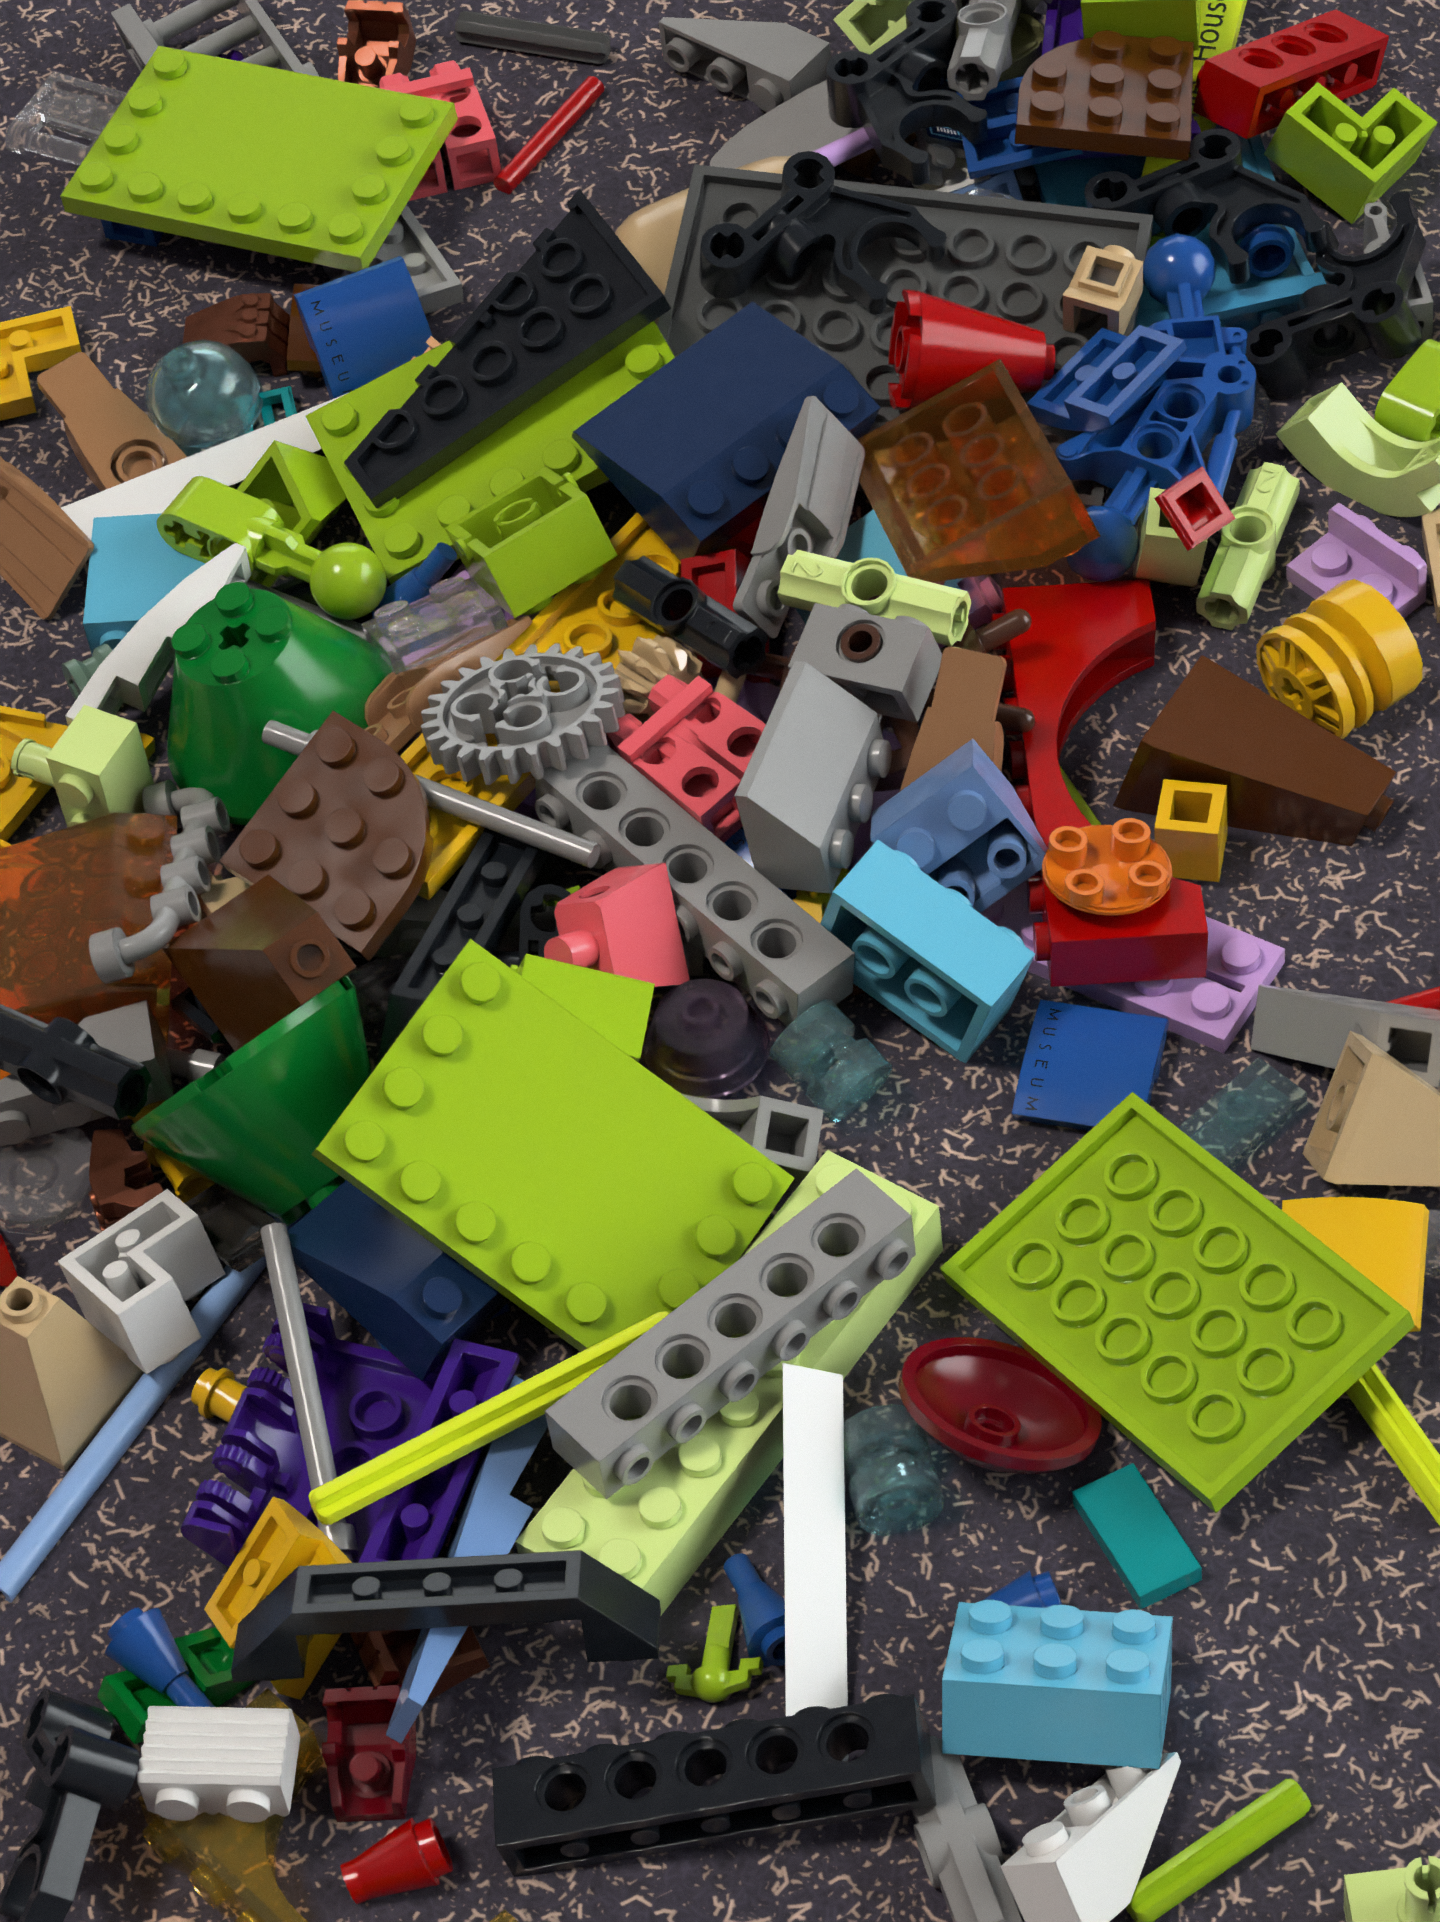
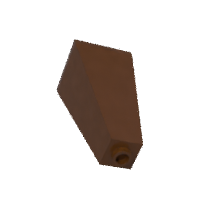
M1201 655L1140 741L1113 806L1126 811L1157 815L1163 779L1227 785L1228 827L1352 846L1364 827L1375 833L1395 801L1385 794L1397 772L1204 655Z
M269 874L162 948L234 1051L240 1049L338 980L340 981L356 968V965L318 911Z

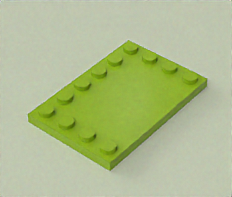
M158 46L60 197L65 212L357 272L370 266L457 122L458 117L453 102Z
M655 321L648 324L398 500L394 497L377 509L352 476L344 461L389 409H400L418 388L415 379L428 364L436 367L452 349L451 342L447 341L306 415L371 547L384 566L389 582L392 584L415 567H419L440 542L452 547L457 554V559H459L460 557L445 527L545 466L560 477L569 472L580 490L584 493L608 481L607 476L572 438V434L581 425L675 358Z
M472 939L467 942L312 1153L323 1164L580 1352L658 1312L669 1311L671 1313L737 1262L795 1179Z
M1133 1092L940 1267L946 1282L1215 1513L1226 1505L1415 1327L1411 1314L1407 1309Z

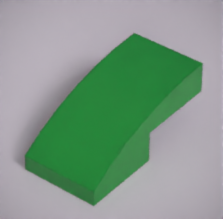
M216 1627L174 1638L189 1669L188 1676L215 1707H219L255 1682H233L231 1669L234 1649L228 1646ZM128 1670L104 1676L97 1695L105 1708L113 1713V1718L134 1745L144 1741L143 1734L146 1731L145 1721L148 1719L149 1706H176L167 1694H161Z

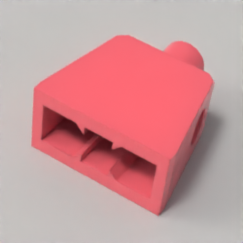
M666 862L612 869L556 904L554 914L559 936L547 941L544 947V958L654 983V987L682 985L690 982Z

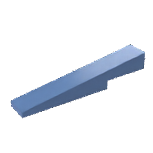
M514 1375L508 1389L522 1383L524 1380ZM546 1414L484 1445L471 1476L445 1558L509 1554L533 1510L532 1507L509 1494L548 1427ZM468 1626L422 1628L420 1630L386 1736L400 1744L403 1742Z

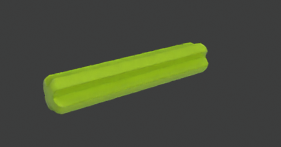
M1291 1778L1283 1780L1139 1880L1131 1903L1125 1907L1127 1912L1135 1922L1155 1921L1304 1817L1311 1808L1308 1796L1295 1780Z

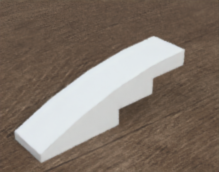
M238 543L229 546L182 580L139 619L99 665L65 715L68 726L84 705L116 715L124 702L145 712L172 664L175 663V650L172 647L171 641L175 631L185 625L199 608L213 600L220 588L232 582H242L245 584L248 582L251 570L246 547Z

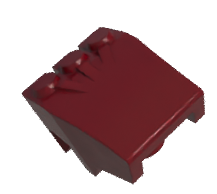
M402 1685L378 1686V1688L371 1686L325 1689L323 1707L327 1710L328 1733L327 1742H322V1756L327 1767L331 1804L337 1822L406 1819L410 1783L416 1760V1720L401 1744L386 1736Z

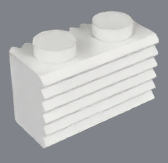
M188 1706L148 1707V1719L145 1721L146 1731L143 1734L144 1744L141 1747L142 1757L139 1759V1771L137 1772V1783L148 1811L175 1821L191 1820L203 1812L210 1815H215L219 1812L226 1816L229 1815L238 1821L249 1823L264 1821L274 1814L282 1817L290 1814L300 1744V1734L292 1709Z

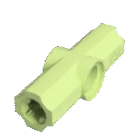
M1264 462L1261 467L1249 470L1235 507L1231 510L1236 519L1221 529V541L1196 600L1197 613L1208 619L1214 627L1233 630L1239 624H1246L1263 582L1269 579L1275 571L1276 550L1300 491L1299 479L1292 476L1283 465Z
M798 549L793 555H787L780 571V585L777 592L779 600L783 605L812 611L815 603L837 608L841 604H851L866 610L871 615L895 619L897 616H909L927 625L937 643L951 647L956 641L961 642L968 626L971 606L968 591L895 574L894 569L889 563L879 558H864L850 563ZM881 595V596H879V597L876 598V599L867 601L868 599H870V598L873 597V596Z

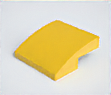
M1318 1197L1282 1200L1283 1212L1410 1312L1415 1327L1409 1332L1421 1331L1429 1210L1424 1204L1363 1197Z
M273 1496L204 1610L228 1646L235 1649L238 1623L298 1566L352 1562L304 1515L285 1500ZM341 1634L309 1635L304 1678L270 1681L277 1692L301 1700Z

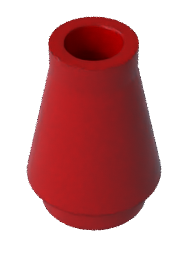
M430 1817L419 1823L410 1818L360 1855L341 1864L340 1868L346 1887L353 1901L358 1905L373 1898L440 1885L439 1877L452 1872L453 1864L441 1832L435 1821Z

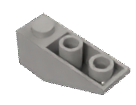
M663 17L659 21L664 62H667L673 69L679 72H688L712 83L714 87L722 92H732L752 101L766 112L804 90L827 80L826 66L831 59L830 43L787 23Z
M1263 984L1259 985L1251 1041L1252 1050L1335 1069L1349 1032L1352 1031L1363 1035L1433 1087L1440 1086V1010Z

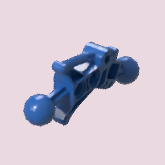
M1175 233L1159 239L1148 249L1143 265V283L1152 298L1163 305H1167L1169 319L1156 322L1148 328L1183 339L1187 350L1111 427L1096 431H1085L1060 444L1055 450V475L1059 479L1065 481L1093 480L1114 489L1104 506H1091L1080 510L1068 521L1061 540L1063 554L1070 569L1088 581H1110L1121 577L1133 566L1140 546L1134 525L1147 506L1150 487L1167 489L1182 477L1203 466L1223 498L1238 445L1235 434L1244 431L1253 419L1257 375L1255 367L1248 361L1245 355L1247 332L1240 327H1221L1219 315H1204L1202 299L1210 292L1215 281L1216 265L1207 245L1192 236ZM1218 433L1214 438L1205 468L1201 454L1213 435Z

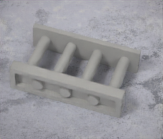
M197 0L155 22L150 18L142 22L130 3L111 12L124 48L140 73L157 47L164 46V41L236 6L243 16L242 19L181 50L216 57L257 36L264 49L241 60V62L272 68L278 67L282 70L319 76L310 61L303 65L301 64L258 0Z

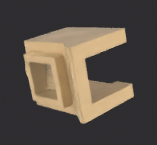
M1087 245L1073 279L1063 293V330L1074 333L1080 321V311L1082 308L1108 315V330L1124 335L1143 292V261L1137 260L1129 250L1118 245H1108L1103 250Z

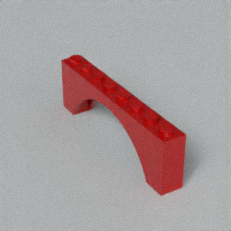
M1149 579L1003 588L1002 613L991 615L992 622L1015 609H1023L1030 614L1032 624L1028 631L994 648V650H1005V655H998L1007 662L1001 692H1010L1011 698H1003V703L1027 708L1035 716V725L1029 732L1019 733L1005 729L1004 732L1005 735H1016L1017 741H1009L1011 779L1022 778L1023 785H1016L1015 791L1047 848L1049 846V836L1055 829L1062 826L1077 828L1091 826L1070 796L1059 766L1061 752L1071 730L1084 712L1112 687L1130 676L1154 666L1156 617ZM1042 869L1035 873V876L1027 879L1029 914H1041L1042 921L1033 923L1035 960L1047 961L1050 987L1206 977L1208 927L1201 885L1172 877L1170 887L1165 895L1152 906L1125 915H1097L1080 911L1059 900L1047 887L1043 879Z

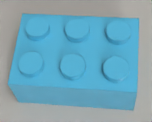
M877 840L833 890L821 921L822 926L855 952L853 983L964 1063L971 1058L1009 1012L1035 956V953L1025 946L1023 940L1015 932L1006 927L995 925L973 909L969 900L960 892L951 888H944L922 872L918 864L909 855L898 850H892L880 840Z
M983 1600L976 1603L959 1602L942 1678V1753L1160 1769L1171 1694L1173 1617L1151 1615L1146 1611L1136 1609L1113 1613L1084 1611L1070 1605H1053L1047 1608L1010 1606L998 1600Z

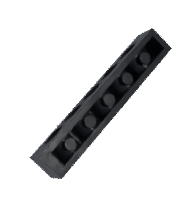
M880 1694L867 1699L865 1703L831 1709L822 1706L807 1707L799 1710L792 1716L764 1721L739 1719L728 1723L724 1728L696 1733L671 1731L663 1733L651 1741L623 1746L598 1744L588 1748L583 1753L555 1758L530 1756L519 1760L515 1765L492 1769L495 1846L514 1877L544 1874L937 1805L929 1727L914 1694L905 1696ZM856 1750H865L857 1759L842 1762L849 1753ZM787 1762H795L785 1772L772 1774L778 1766ZM724 1774L715 1784L701 1787L710 1777ZM653 1787L645 1796L632 1799L639 1790ZM583 1799L577 1807L563 1811L570 1802Z

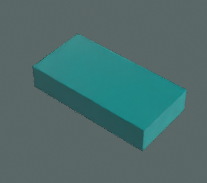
M1134 1463L1072 1491L1074 1507L1140 1610L1202 1580V1567Z

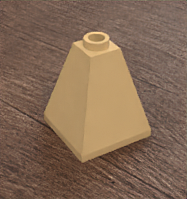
M1350 1031L1302 1154L1323 1180L1334 1184L1440 1187V1091L1363 1035Z
M17 1276L0 1295V1437L65 1472L107 1422L144 1372L127 1357V1354L63 1300Z

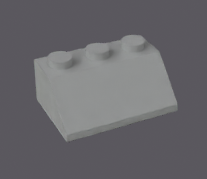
M803 661L793 662L734 796L754 869L777 888L831 894L841 869L848 868L852 861L854 838L860 824L866 823L870 818L873 806V793L879 778H885L889 772L892 751L890 742L883 740L877 713L813 666Z

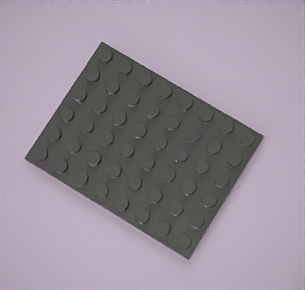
M694 164L664 295L671 309L659 317L657 325L675 357L753 301L842 363L881 407L867 438L860 442L864 447L865 457L857 491L888 495L895 494L897 496L1072 517L1082 509L1091 506H1104L1107 486L1093 480L1065 481L1055 475L1056 448L1085 431L1065 430L1033 421L1027 402L1038 391L913 410H894L890 405L888 382L899 383V374L895 372V365H888L891 327L897 301H904L901 293L903 289L921 291L1043 331L1046 337V344H1054L1055 346L1054 376L1101 328L1108 330V315L1082 308L1080 311V321L1075 332L1063 330V293L1069 287L1087 245L1102 250L1108 245L1124 247L1137 260L1143 261L1144 265L1152 236L1153 215L834 180V186L914 206L931 225L945 232L947 239L944 257L938 262H929L916 245L905 239L895 237L876 239L866 245L858 255L861 267L869 276L888 286L886 309L877 315L870 314L859 300L838 287L833 272L834 254L826 249L821 250L813 262L796 277L789 278L773 266L744 293L734 298L724 299L709 294L701 285L699 270L702 236L709 228L720 223L738 224L745 229L749 227L781 198L782 174ZM1140 299L1126 328L1125 336H1129L1135 330ZM1043 380L1040 389H1041L1049 380Z

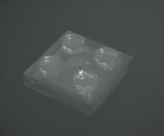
M453 577L432 586L429 590L430 595L409 604L406 600H400L380 607L374 612L375 618L362 623L361 626L367 641L373 645L381 659L395 674H399L507 628L508 625L500 604L471 577L466 580L462 577Z

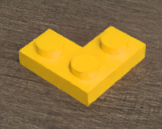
M71 306L0 322V421L37 412L28 373L51 368L70 356L82 352Z

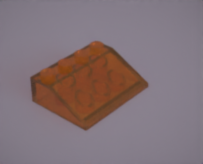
M1001 359L858 439L865 450L859 482L908 577L928 582H938L1047 567L1063 557L1075 554L1084 545L1100 537L1074 486Z
M112 813L0 849V1004L46 1024H50L55 1017H62L78 1025L86 1017L147 1000L165 1037L166 1044H168L171 961L162 948L149 957L136 961L132 977L105 984L100 980L93 967L89 952V938L94 933L115 927L121 928L125 935L129 937L151 924L153 917L150 909V898L152 895L162 893L164 889L161 882L160 869L162 865L173 862L174 858L170 840L172 836L177 835L178 816L149 813Z

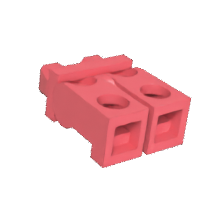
M452 60L435 64L429 71L430 77L409 81L408 76L401 73L381 77L379 81V88L454 103L458 120L442 145L454 190L493 182L494 178L502 171L497 142L479 92L474 85L470 67L460 69L458 64ZM440 150L409 201L448 192Z
M667 674L652 687L648 696L651 710L655 714L644 723L640 722L630 713L617 718L620 729L617 732L606 733L610 748L724 843L743 826L734 795L766 724L725 695L714 692L712 685L699 675L689 684H686Z

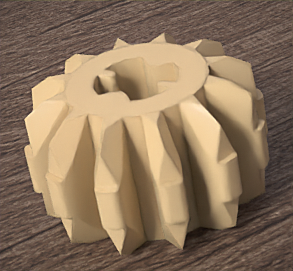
M657 635L652 640L638 636L634 642L632 652L618 650L620 663L614 669V672L619 675L625 702H623L625 714L630 713L642 723L655 714L651 710L648 696L652 687L667 674L686 684H689L698 675L706 680L702 672H700L703 663L697 659V656L669 637L664 638Z

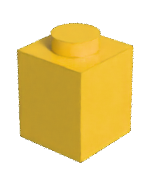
M1163 779L1154 836L1155 842L1164 849L1170 859L1172 877L1219 882L1228 835L1227 785Z

